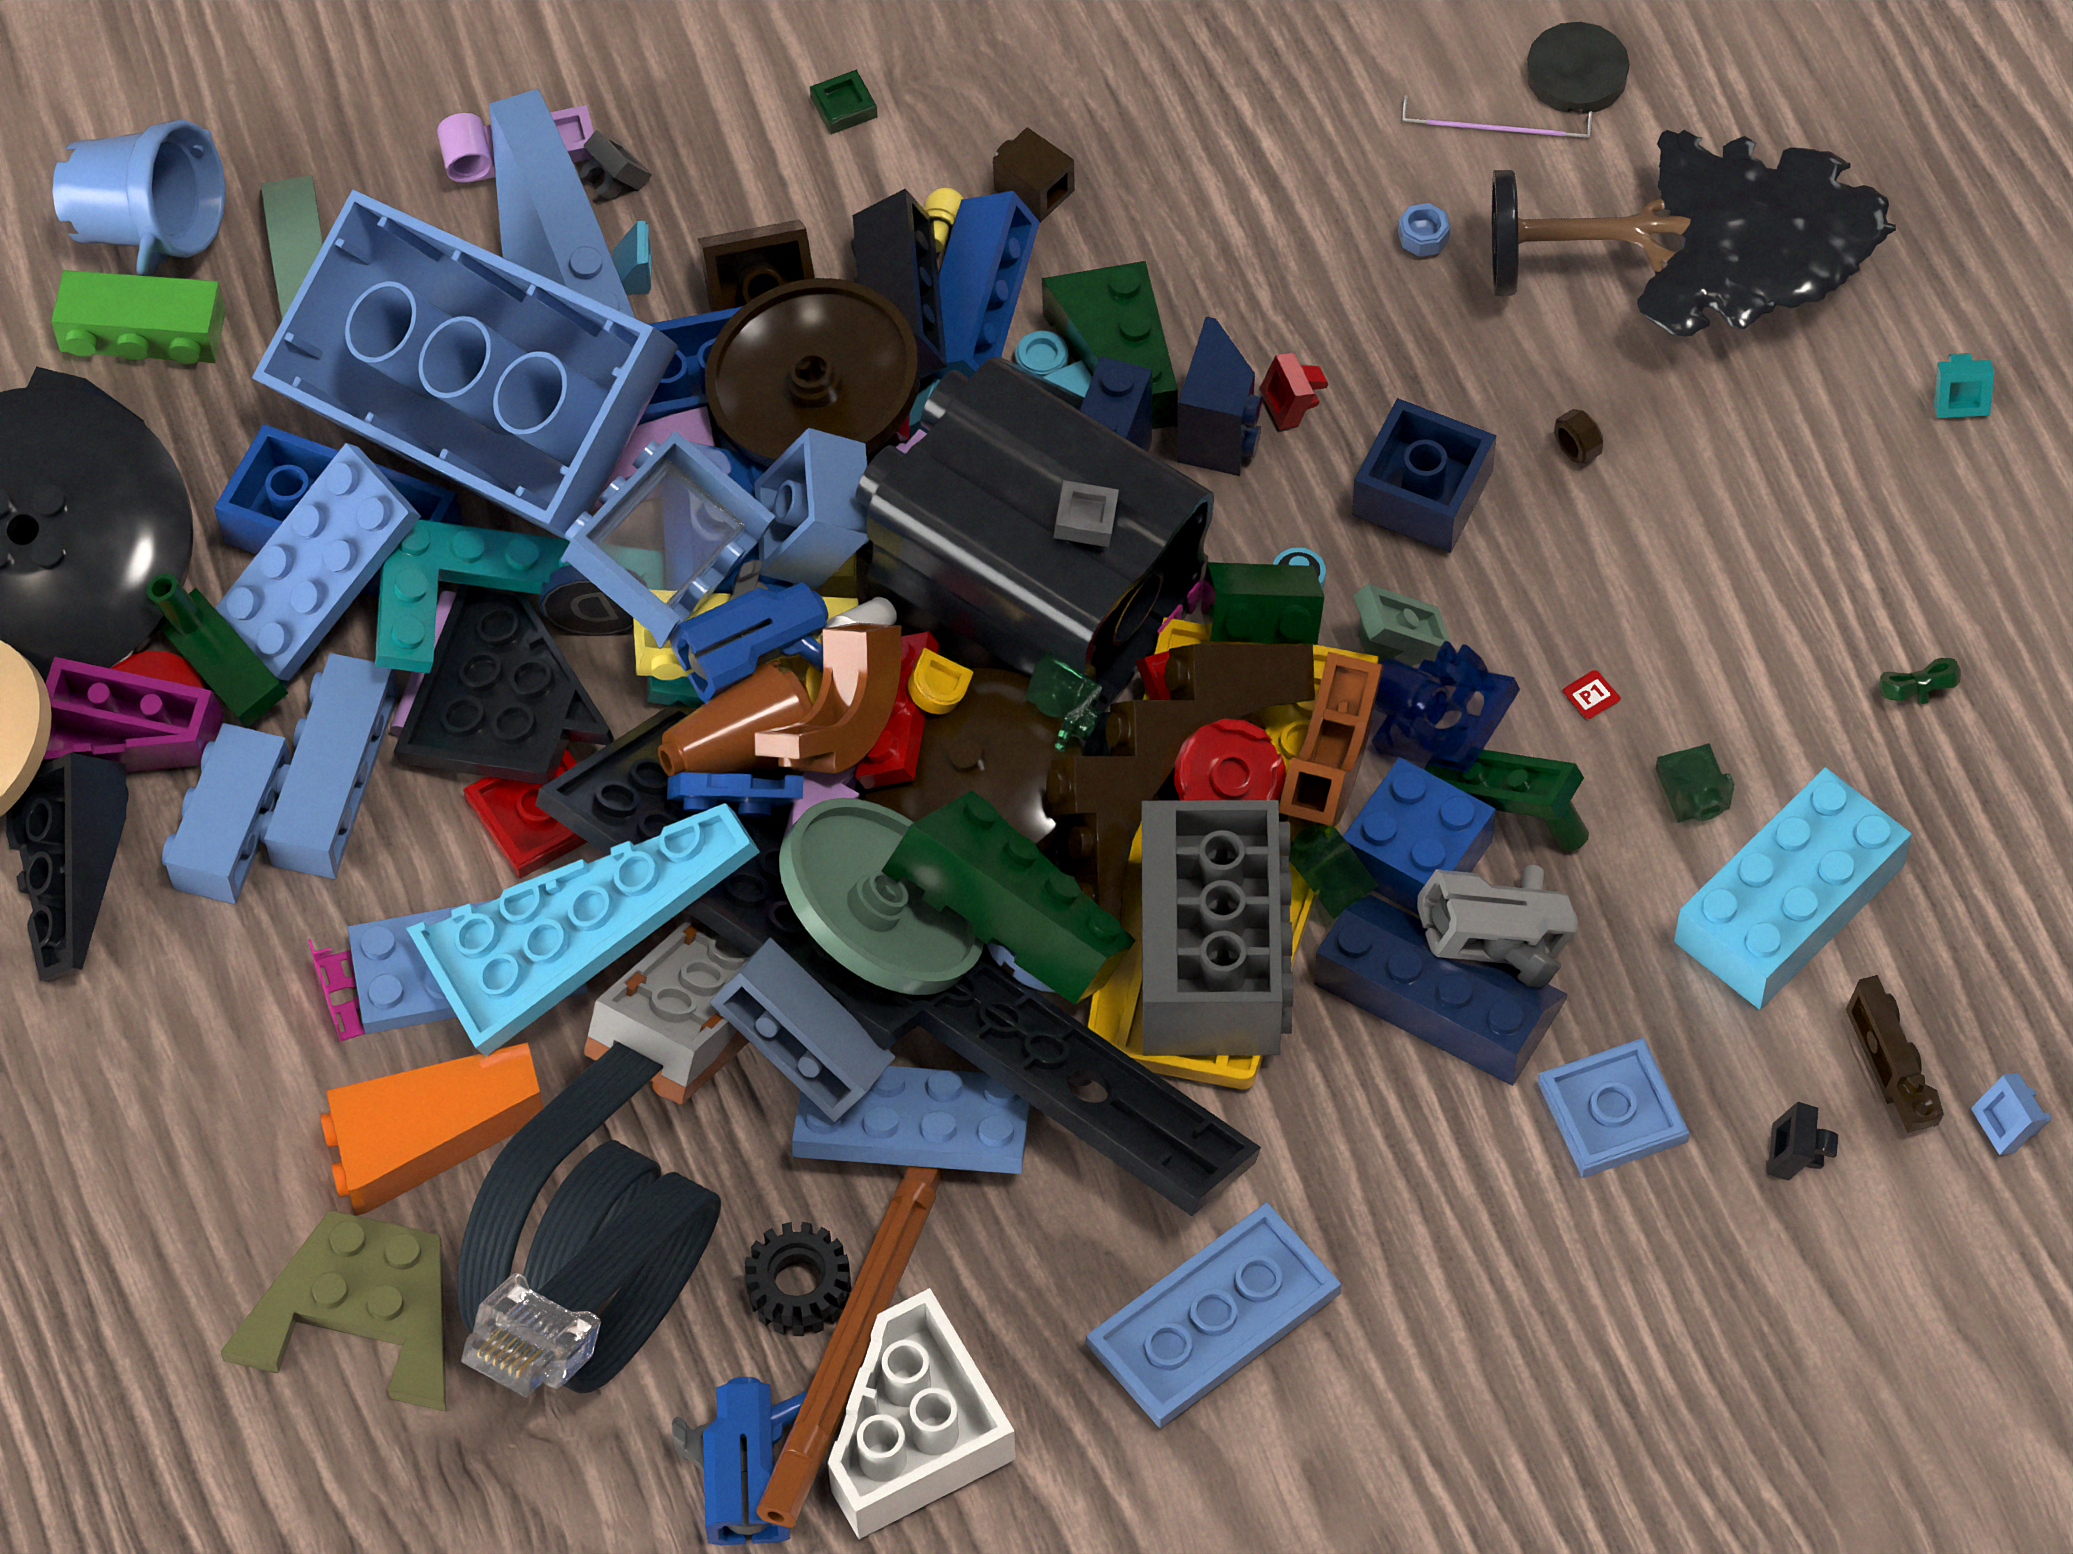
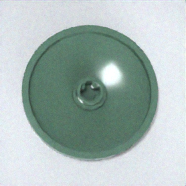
M853 798L829 799L811 806L788 830L783 839L779 855V869L785 893L805 929L840 964L861 978L883 988L911 995H928L945 991L957 984L975 965L983 950L984 942L970 933L973 923L947 905L939 912L923 901L922 897L926 891L904 875L897 883L881 872L914 822L879 804Z

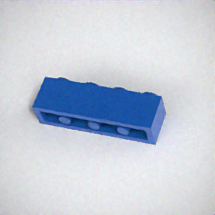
M1014 191L961 200L945 257L939 270L947 367L921 379L923 382L933 377L941 380L952 370H958L971 378L988 359L1002 356L1040 221Z

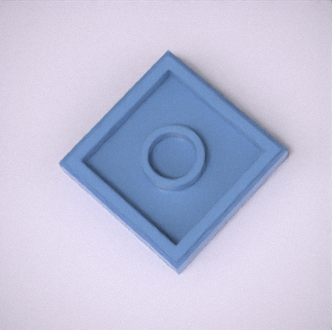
M1644 1038L1541 1072L1538 1075L1537 1083L1582 1178L1688 1142L1689 1130Z

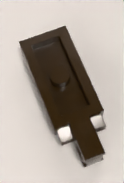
M1878 975L1859 979L1846 1007V1012L1887 1104L1894 1102L1907 1133L1938 1126L1944 1115L1938 1091L1925 1084V1076L1921 1074L1922 1063L1920 1054L1916 1046L1906 1040L1899 1024L1900 1013L1895 998L1890 993H1885Z

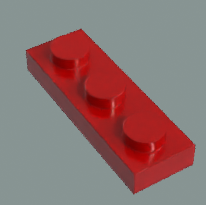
M929 631L901 637L900 680L891 715L878 741L857 764L855 777L865 789L908 782L915 779L927 712L917 706L912 700L908 691V680L917 657L923 648L936 654L938 652L939 643Z

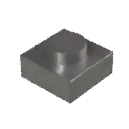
M1063 480L1054 538L1109 547L1119 490Z

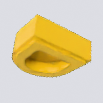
M923 648L909 677L908 691L915 704L924 711L932 714H946L954 710L964 697L973 671Z

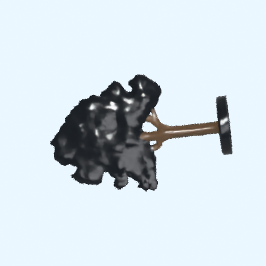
M1685 129L1679 134L1666 130L1661 133L1657 142L1661 150L1658 181L1661 199L1653 200L1648 205H1645L1643 210L1636 215L1604 218L1521 219L1518 218L1515 172L1512 170H1494L1491 209L1495 296H1512L1517 292L1519 244L1523 242L1622 240L1638 244L1644 248L1655 272V276L1646 284L1644 293L1637 299L1638 308L1647 319L1665 328L1672 335L1692 336L1699 330L1710 326V320L1702 312L1704 307H1710L1719 312L1730 326L1737 329H1745L1762 314L1773 312L1775 305L1791 309L1799 307L1800 304L1805 302H1819L1823 300L1826 293L1835 291L1847 281L1849 275L1860 271L1859 264L1872 254L1875 247L1882 243L1888 234L1896 231V225L1888 223L1886 219L1889 208L1887 197L1870 186L1852 187L1836 181L1843 170L1850 168V163H1846L1845 160L1830 151L1791 147L1783 150L1777 169L1767 168L1761 160L1752 157L1756 143L1746 136L1732 140L1724 145L1722 158L1700 146L1701 137H1697ZM1660 210H1670V215L1667 217L1655 215V212ZM1669 232L1681 234L1685 238L1684 247L1678 252L1664 249L1663 246L1652 239V234ZM1661 261L1667 262L1665 268H1663Z

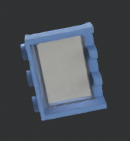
M676 431L662 445L653 440L644 448L633 463V466L638 470L627 481L619 475L607 487L599 498L603 506L593 517L585 511L577 518L564 535L570 543L561 558L564 564L568 561L650 631L660 649L670 639L677 625L687 621L759 544L776 517Z

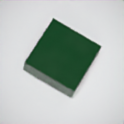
M857 69L810 86V97L831 135L878 117L877 105Z

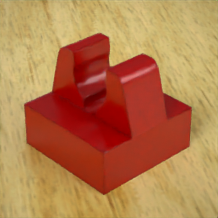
M1295 353L1275 355L1259 389L1280 430L1298 427L1306 410L1317 407L1320 402L1314 390L1327 388L1328 382L1320 366L1300 365Z

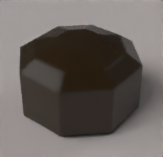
M1572 409L1556 419L1554 434L1563 452L1573 462L1586 464L1602 454V433L1598 424L1588 413L1583 410Z

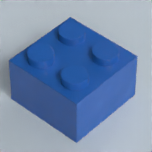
M1399 757L1341 838L1339 872L1419 915L1417 909L1418 894L1436 869L1472 872L1492 843L1496 809Z

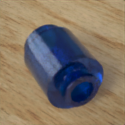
M1394 658L1384 660L1381 665H1384L1373 710L1415 728L1422 726L1431 728L1436 726L1442 720L1449 705L1450 694L1448 688L1441 685L1440 679L1434 675Z

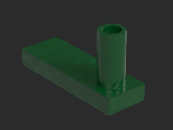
M170 573L159 574L149 582L147 595L167 619L160 630L246 728L288 694V691L197 588L188 594L179 581Z
M1440 743L1424 769L1490 805L1496 811L1542 818L1558 846L1564 851L1576 850L1582 847L1588 840L1589 831L1571 801L1584 779L1576 763Z

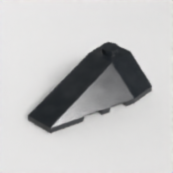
M68 753L40 765L26 791L6 812V834L9 847L13 850H19L24 870L16 876L19 891L29 894L33 909L27 927L40 981L51 982L83 969L126 820L129 792L126 786L125 763Z

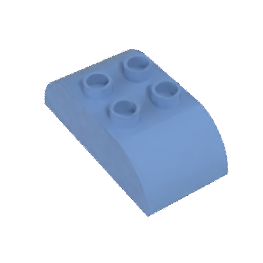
M352 189L252 378L381 449L568 540L564 535L571 525L585 511L589 514L591 513L679 347L662 332L644 322Z

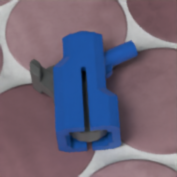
M751 560L743 564L734 578L730 599L720 606L678 624L669 639L673 652L684 671L691 668L694 670V672L688 675V678L700 699L705 703L721 692L752 676L755 668L780 656L793 657L799 654L823 674V645L816 639L819 638L822 629L827 625L828 610L819 593L811 591L803 582L779 593L771 592L763 583L758 581L763 566L762 561Z
M737 1377L729 1380L727 1384L716 1387L717 1418L712 1423L700 1425L692 1430L682 1418L675 1417L673 1419L672 1437L675 1452L684 1460L689 1459L702 1471L705 1496V1528L709 1544L720 1546L746 1544V1535L751 1534L753 1544L778 1543L790 1539V1528L763 1521L758 1516L756 1510L775 1468L774 1444L782 1439L783 1427L795 1422L808 1390L773 1405L770 1384L762 1383L759 1379L753 1377Z

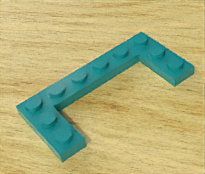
M418 519L381 566L375 667L430 674L434 660L438 581L540 594V587L543 581L548 583L552 572L560 567L571 565L568 561L565 564L561 561L570 541ZM601 545L599 547L624 569L632 571L647 584V589L650 591H666L664 553ZM647 676V702L671 705L679 700L689 708L698 709L702 706L703 701L698 696L688 677L661 680L654 676Z

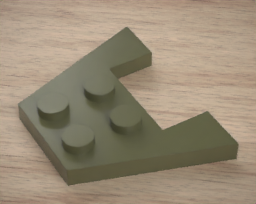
M329 1210L220 1351L225 1362L279 1373L296 1322L401 1345L402 1349L388 1387L390 1398L446 1412L443 1252L440 1234Z

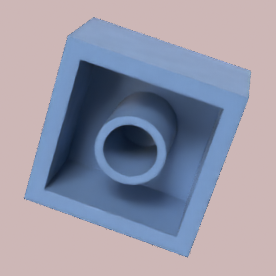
M808 428L754 483L755 499L776 516L758 544L759 560L763 563L760 575L794 584L803 582L810 588L818 589L862 545L869 541L867 538L868 508L858 503L855 498L857 486L867 468L865 443Z

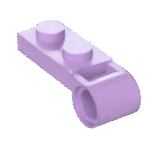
M587 105L550 112L572 162L594 159L593 155L583 146L594 133ZM458 113L445 118L438 125L437 134L448 177L460 183L496 177L491 125L483 126L481 118L471 113Z

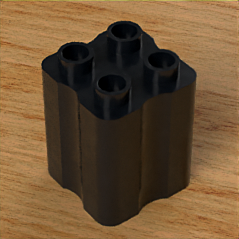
M990 358L978 368L971 378L958 370H952L947 373L930 394L922 411L921 425L928 429L929 432L913 445L906 454L892 445L886 446L867 466L857 486L855 498L858 503L868 508L867 538L869 541L856 551V557L870 566L867 573L868 600L871 601L875 597L887 599L894 606L898 619L920 633L929 631L939 645L976 668L1003 669L1021 674L1040 683L1061 701L1079 732L1096 721L1101 713L1110 710V704L1116 703L1137 673L1136 661L1150 656L1156 650L1157 630L1162 626L1164 617L1168 618L1179 604L1183 605L1181 620L1188 614L1189 603H1187V595L1198 581L1201 582L1205 577L1208 555L1204 553V541L1212 521L1214 493L995 358ZM1063 480L1119 490L1109 547L1054 538Z

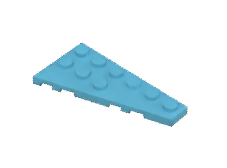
M726 803L665 826L659 836L633 845L630 841L614 846L610 848L611 855L587 864L581 859L504 889L500 898L481 906L474 907L469 903L451 910L452 917L435 924L428 925L423 921L406 928L475 1048L487 1057L757 855L760 851L736 813Z

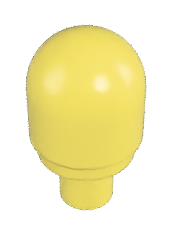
M939 188L933 191L926 199L923 208L934 222L936 253L941 252L945 241L950 240L952 227L955 223L961 200H963L961 194L951 188Z

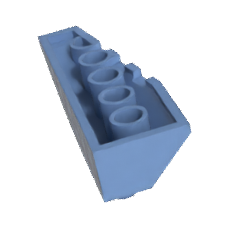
M539 89L489 103L503 258L635 318L586 192Z

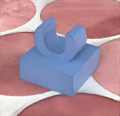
M2019 1073L2002 1075L1971 1108L1999 1155L2015 1153L2031 1136L2036 1135L2052 1119L2049 1113H2043L2034 1098L2037 1093L2033 1088L2027 1087Z

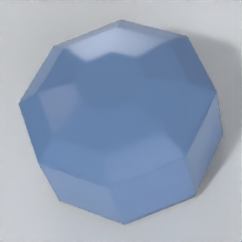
M1430 203L1409 206L1400 217L1398 224V234L1402 248L1419 257L1439 254L1450 239V225L1446 212Z

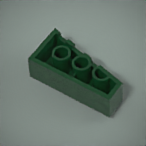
M973 790L911 824L881 872L897 883L904 875L924 889L926 892L922 900L939 912L947 905L972 922L973 927L970 933L987 945L990 942L995 945L1006 946L1014 951V963L1074 1005L1105 986L1136 941L1121 927L1119 921L1112 914L1101 909L1080 889L1072 877L1062 873L1039 852L1038 847L1033 841L1022 836L998 814L996 808L989 801L981 798Z

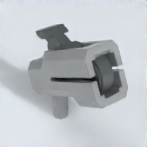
M1529 865L1523 869L1520 887L1491 885L1477 873L1436 869L1418 894L1417 909L1423 928L1428 929L1425 934L1431 953L1443 958L1513 964L1521 971L1517 978L1528 987L1539 988L1547 985L1561 968V964L1551 957H1557L1566 944L1574 939L1578 928V919L1575 911L1572 909L1568 895L1561 891L1543 890L1545 873L1537 865Z

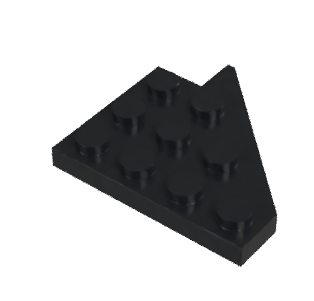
M460 584L434 649V660L430 674H424L394 749L399 763L546 785L555 778L569 740L605 746L613 742L615 739L609 726L525 594L520 591Z

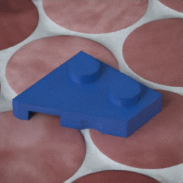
M681 772L668 778L667 800L684 801L683 810L701 813L716 807L717 804L726 803L727 805H737L738 815L770 817L772 815V808H778L803 799L804 776L785 775L784 779L771 780L753 778L752 774Z

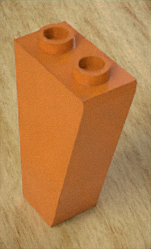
M526 1042L497 1049L487 1057L480 1053L327 1090L326 1094L331 1112L320 1114L327 1147L338 1146L342 1162L331 1164L338 1197L350 1195L355 1216L372 1211L517 1133L543 1109V1104L529 1045Z

